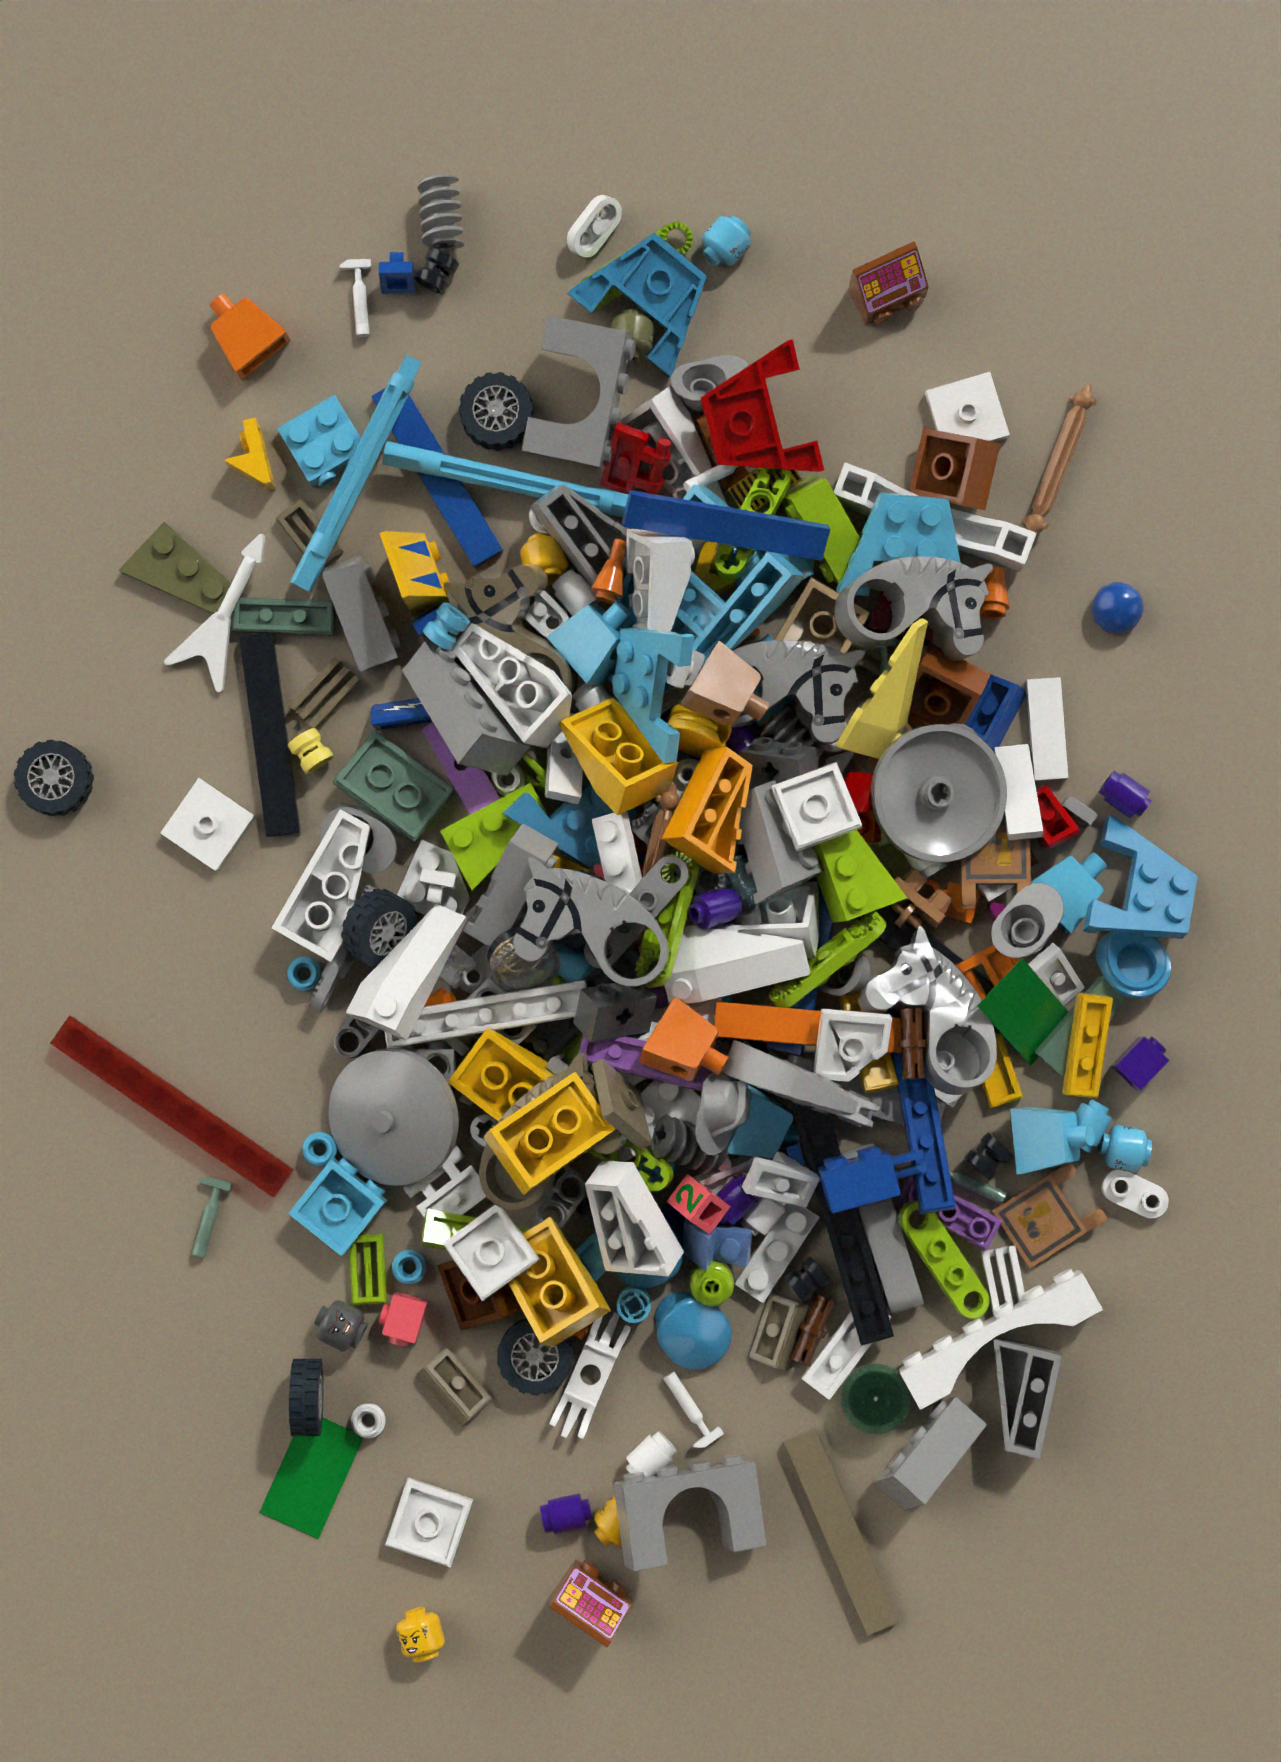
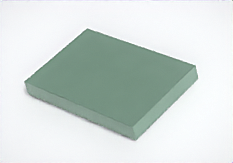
M376 730L373 731L333 780L335 786L413 844L416 843L456 791Z

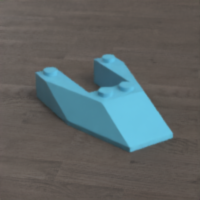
M694 484L683 497L684 500L729 507L708 487ZM687 538L692 541L695 554L706 542ZM767 552L725 602L691 571L671 632L694 635L693 650L705 656L704 664L718 641L725 644L731 650L738 646L786 600L805 576L781 554ZM626 574L623 581V599L616 600L622 603L631 613L628 619L620 626L621 629L632 628L634 624H637V617L633 612L632 606H629L628 595L634 593L633 574ZM616 666L607 678L611 682L615 675ZM665 682L664 694L676 686Z

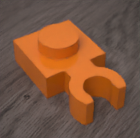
M927 879L925 886L931 887L933 894L939 889L952 899L944 914L945 917L971 924L981 891L976 890L975 908L963 909L961 899L962 885L948 881L944 890L940 888L936 881Z

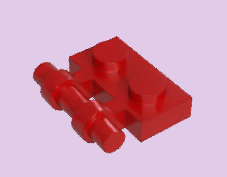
M618 422L614 428L610 447H612L610 462H605L600 485L624 494H629L630 490L635 491V487L644 489V493L657 495L662 490L664 478L662 477L664 468L669 465L671 453L669 452L671 441L666 438H660L656 448L649 447L647 443L650 434ZM642 461L652 464L650 472L647 474L640 471Z

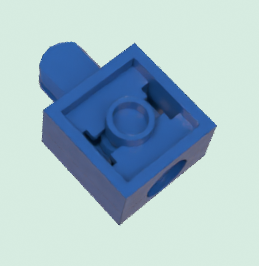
M877 1145L857 1150L858 1156L846 1159L842 1154L823 1159L824 1166L817 1167L826 1203L832 1213L899 1196L901 1193L897 1179L928 1170L926 1163L914 1164L895 1170L893 1167L894 1165L924 1157L922 1149L890 1156V1153L884 1149L880 1150V1147L877 1148Z

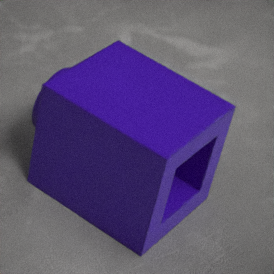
M1143 1036L1138 1037L1111 1067L1134 1090H1142L1170 1060L1163 1055L1166 1049L1153 1037L1147 1039Z

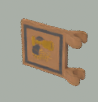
M1005 817L1002 818L995 834L982 848L961 859V899L963 909L975 908L976 885H1017V893L1024 887L1031 885L1030 838L1008 840Z
M1071 1163L1060 1165L992 1210L994 1215L1002 1220L1001 1226L1030 1269L1107 1220V1216L1099 1207L1079 1219L1057 1185L1065 1182L1077 1173Z

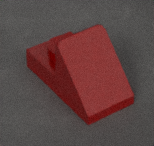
M852 771L848 773L845 784L862 823V828L857 831L866 843L881 842V830L875 820L871 805L873 773Z
M1045 785L1036 790L1043 827V837H1037L1041 848L1051 849L1079 834V827L1049 787Z

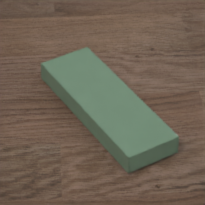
M240 597L233 610L232 631L235 633L273 632L274 634L334 636L335 607L330 600Z
M1101 975L1085 992L1086 994L1113 997L1110 1019L1128 999L1115 991L1105 977ZM1075 1005L1034 1052L1060 1076L1065 1073Z

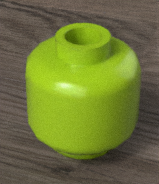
M712 1261L708 1270L702 1269L695 1264L689 1277L691 1294L698 1302L706 1306L713 1307L726 1302L734 1289L733 1273L728 1264Z

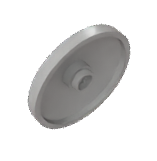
M944 724L927 725L906 732L894 740L884 751L872 777L871 805L880 830L898 850L922 861L950 862L975 853L995 834L1006 808V779L997 756L980 737L957 726Z
M383 1048L356 1058L339 1074L329 1099V1125L338 1150L350 1165L359 1170L358 1172L361 1175L377 1183L403 1186L418 1182L437 1171L448 1159L454 1148L458 1134L459 1117L453 1092L444 1076L433 1064L411 1051L398 1048Z

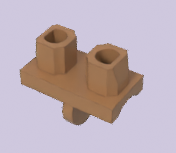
M914 868L904 875L902 879L897 876L894 881L907 897V899L901 900L907 908L900 902H896L891 906V909L900 915L895 924L901 928L908 922L915 929H918L923 921L914 915L915 913L936 930L942 924L945 918L944 914L952 899L939 889L936 890L928 901L924 899L918 892L926 884L927 879Z

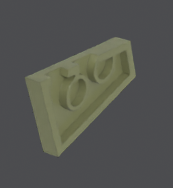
M165 522L157 528L118 570L124 575L142 581L153 588L171 594L211 614L218 612L231 585L220 572Z

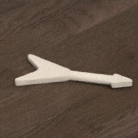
M259 534L242 550L241 554L245 557L218 612L211 615L164 660L165 665H173L199 655L203 656L207 661L217 692L224 691L231 626L230 616L256 563L263 562L264 534Z

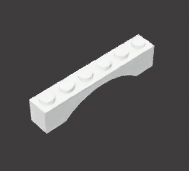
M845 462L834 489V493L842 507L868 517L879 492L918 496L875 473ZM950 508L958 550L1018 572L1022 570L1037 533L1006 521L985 518Z
M1071 1268L1064 1270L1053 1277L1055 1283L1044 1289L1041 1285H1038L1023 1294L1025 1300L1014 1305L1011 1302L1004 1303L992 1311L993 1317L983 1322L980 1318L975 1319L962 1327L964 1331L962 1334L954 1338L946 1335L932 1344L934 1349L923 1355L918 1351L902 1360L903 1366L898 1368L919 1409L921 1410L949 1395L967 1361L983 1345L996 1336L1014 1328L1031 1324L1056 1323L1073 1327L1102 1311L1103 1309L1080 1270L1073 1272Z

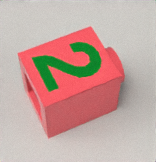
M688 1174L666 1201L690 1222L708 1234L712 1233L731 1207Z

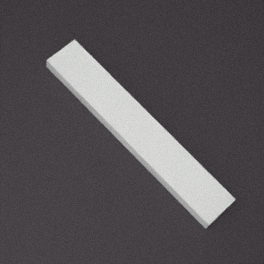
M586 980L424 1006L407 1041L384 1031L387 1049L484 1033L488 1027L496 1031L574 1018L580 990L587 988Z

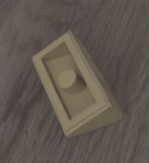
M770 1292L748 1358L776 1369L788 1370L792 1360L790 1355L793 1353L802 1330L799 1327L801 1322L805 1321L809 1305Z
M448 1347L442 1350L417 1373L420 1380L460 1425L470 1420L492 1399Z

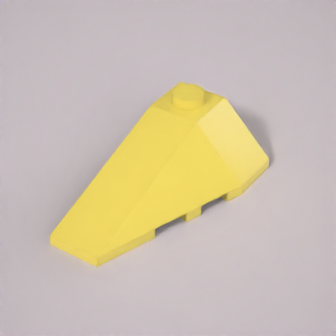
M921 618L911 625L888 661V665L892 667L891 670H885L878 680H875L870 688L871 693L874 694L873 698L867 699L861 708H857L837 741L836 746L844 750L880 759L888 746L901 736L908 721L928 624L927 620Z

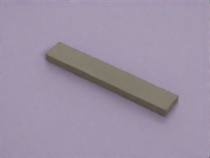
M816 1428L785 1440L784 1444L866 1635L869 1636L899 1623Z

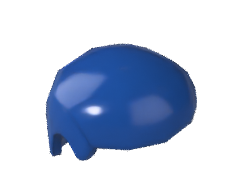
M1117 581L1102 586L1092 602V613L1095 623L1104 631L1114 634L1131 631L1140 621L1144 610L1143 600L1139 591L1130 584Z

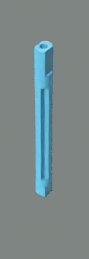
M405 355L397 373L393 372L290 580L291 583L312 592L415 384L413 379L422 362L409 355Z
M389 441L386 442L383 454V465L541 498L555 486L565 484L597 507L602 513L619 517L624 516L629 495L448 456L443 453Z

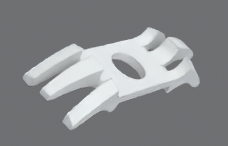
M614 1312L599 1342L594 1339L602 1317L592 1324L581 1355L549 1423L555 1427L567 1402L572 1403L561 1434L562 1437L567 1438L581 1409L585 1408L587 1410L577 1436L584 1439L612 1367L632 1328L625 1325L614 1348L609 1347L620 1316L617 1312ZM589 1364L597 1366L601 1372L600 1380L592 1385L584 1383L580 1376L582 1368Z

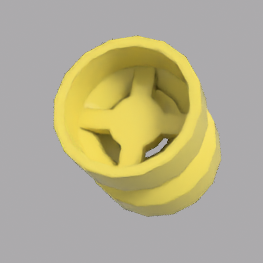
M311 728L301 733L287 745L291 753L297 755L301 760L300 766L305 774H310L320 769L334 758L329 747H325L321 743V735L316 728Z

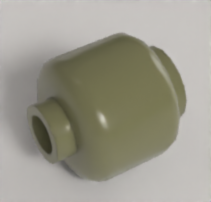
M627 309L613 318L611 328L633 333L632 340L636 341L633 359L627 362L634 363L639 361V358L647 356L653 346L654 324L647 317L646 313L640 310Z

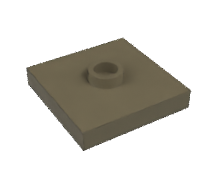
M603 1058L592 1063L602 1117L641 1150L651 1145L640 1091Z

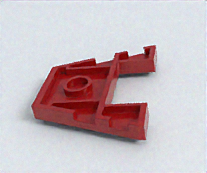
M793 339L782 343L700 397L716 465L810 472L825 471L818 441L786 449L782 448L768 392L767 378L800 370Z

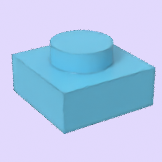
M593 1233L575 1252L594 1281H597L606 1271L597 1234Z

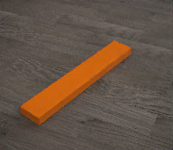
M715 1002L713 1026L719 1031L718 1038L817 1046L821 1011ZM892 1017L887 1053L902 1054V1048L898 1046V1041L902 1040L901 1018Z

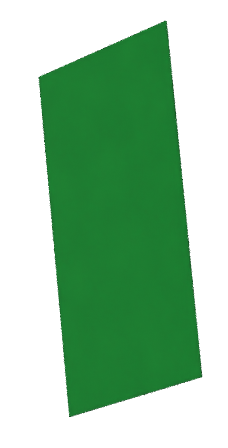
M1023 958L977 1005L1030 1066L1038 1058L1034 1053L1035 1050L1068 1013L1067 1009Z
M324 1417L320 1436H293L259 1513L319 1539L363 1441V1437Z

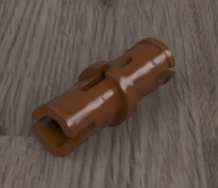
M921 1008L900 1009L902 1040L898 1041V1046L902 1048L903 1079L925 1078L923 1047H926V1040L922 1039Z
M819 1294L815 1295L806 1321H802L799 1328L802 1331L793 1353L790 1355L791 1359L799 1363L801 1361L803 1362L802 1364L807 1366L811 1365V1360L820 1338H825L827 1333L824 1329L836 1304L835 1301L827 1297L824 1298V1296Z

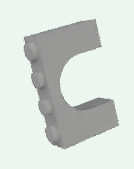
M548 315L541 349L578 357L588 362L598 375L600 397L594 411L584 420L574 424H561L528 417L522 451L598 467H604L606 461L610 462L612 449L610 443L613 431L622 418V408H618L621 394L625 395L629 383V375L625 374L627 361H632L635 353L636 341L632 340L633 333Z
M733 1454L722 1457V1463L710 1464V1460L694 1461L689 1463V1469L678 1470L677 1466L658 1468L656 1475L645 1477L644 1472H634L623 1475V1481L613 1482L624 1567L633 1571L668 1565L663 1533L665 1510L678 1493L695 1487L705 1489L716 1503L723 1548L737 1552L767 1546L755 1462L744 1459L742 1454Z

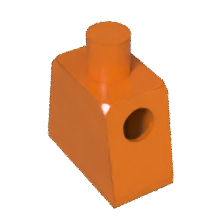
M221 294L210 303V308L219 317L210 325V328L241 380L291 341L283 327L247 297L234 305L226 294Z
M674 997L643 1047L639 1062L684 1080L693 1081L701 1066L720 1075L729 1057L713 1049L719 1033L718 1029L680 999Z

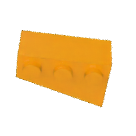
M728 747L704 750L661 839L687 857L692 858L712 874L735 873L737 862L733 861L736 841L741 839L742 829H739L741 810L746 808L753 765Z

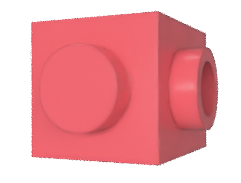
M399 1291L393 1294L391 1304H384L379 1319V1324L384 1325L382 1334L389 1336L388 1342L408 1347L409 1342L415 1344L418 1341L429 1300Z

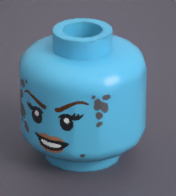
M734 215L730 218L720 216L702 235L701 240L705 247L703 255L715 266H718L719 263L725 266H733L751 246L749 238L751 234L750 229L742 220Z
M1116 1124L1110 1129L1109 1134H1103L1099 1143V1153L1104 1154L1105 1164L1109 1168L1135 1173L1141 1166L1146 1167L1149 1162L1152 1141L1147 1139L1144 1130Z

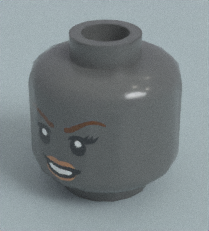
M341 1300L334 1301L329 1308L323 1305L314 1321V1324L319 1326L317 1332L318 1339L342 1352L347 1351L350 1347L356 1348L368 1326V1323L364 1322V1313L361 1310Z

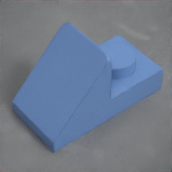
M685 1219L682 1239L683 1254L705 1270H708L712 1261L747 1267L750 1262L753 1230L718 1224L712 1233L708 1234L688 1219Z

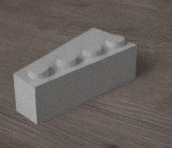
M425 641L402 670L458 764L507 776L531 747L520 739L452 649L446 650L436 644Z

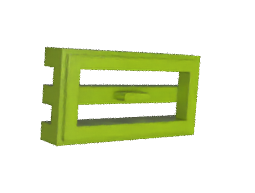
M384 1233L359 1235L349 1248L352 1305L387 1303ZM358 1242H363L366 1297H360ZM371 1242H376L379 1296H373Z

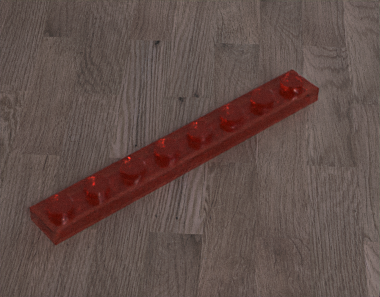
M68 1016L50 1042L58 1050L273 1198L278 1195L295 1170L292 1166L74 1016Z

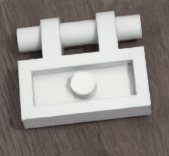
M458 1146L453 1148L445 1163L433 1174L403 1187L410 1198L420 1191L426 1196L427 1199L417 1206L423 1217H425L427 1209L463 1215L486 1197L480 1184L479 1173L473 1165H470L462 1172L456 1167L455 1164L465 1157ZM446 1172L452 1180L436 1191L431 1182Z

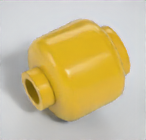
M545 533L534 534L528 538V542L520 550L522 564H536L545 571L548 577L547 586L552 585L568 568V560L564 551L551 535H546Z

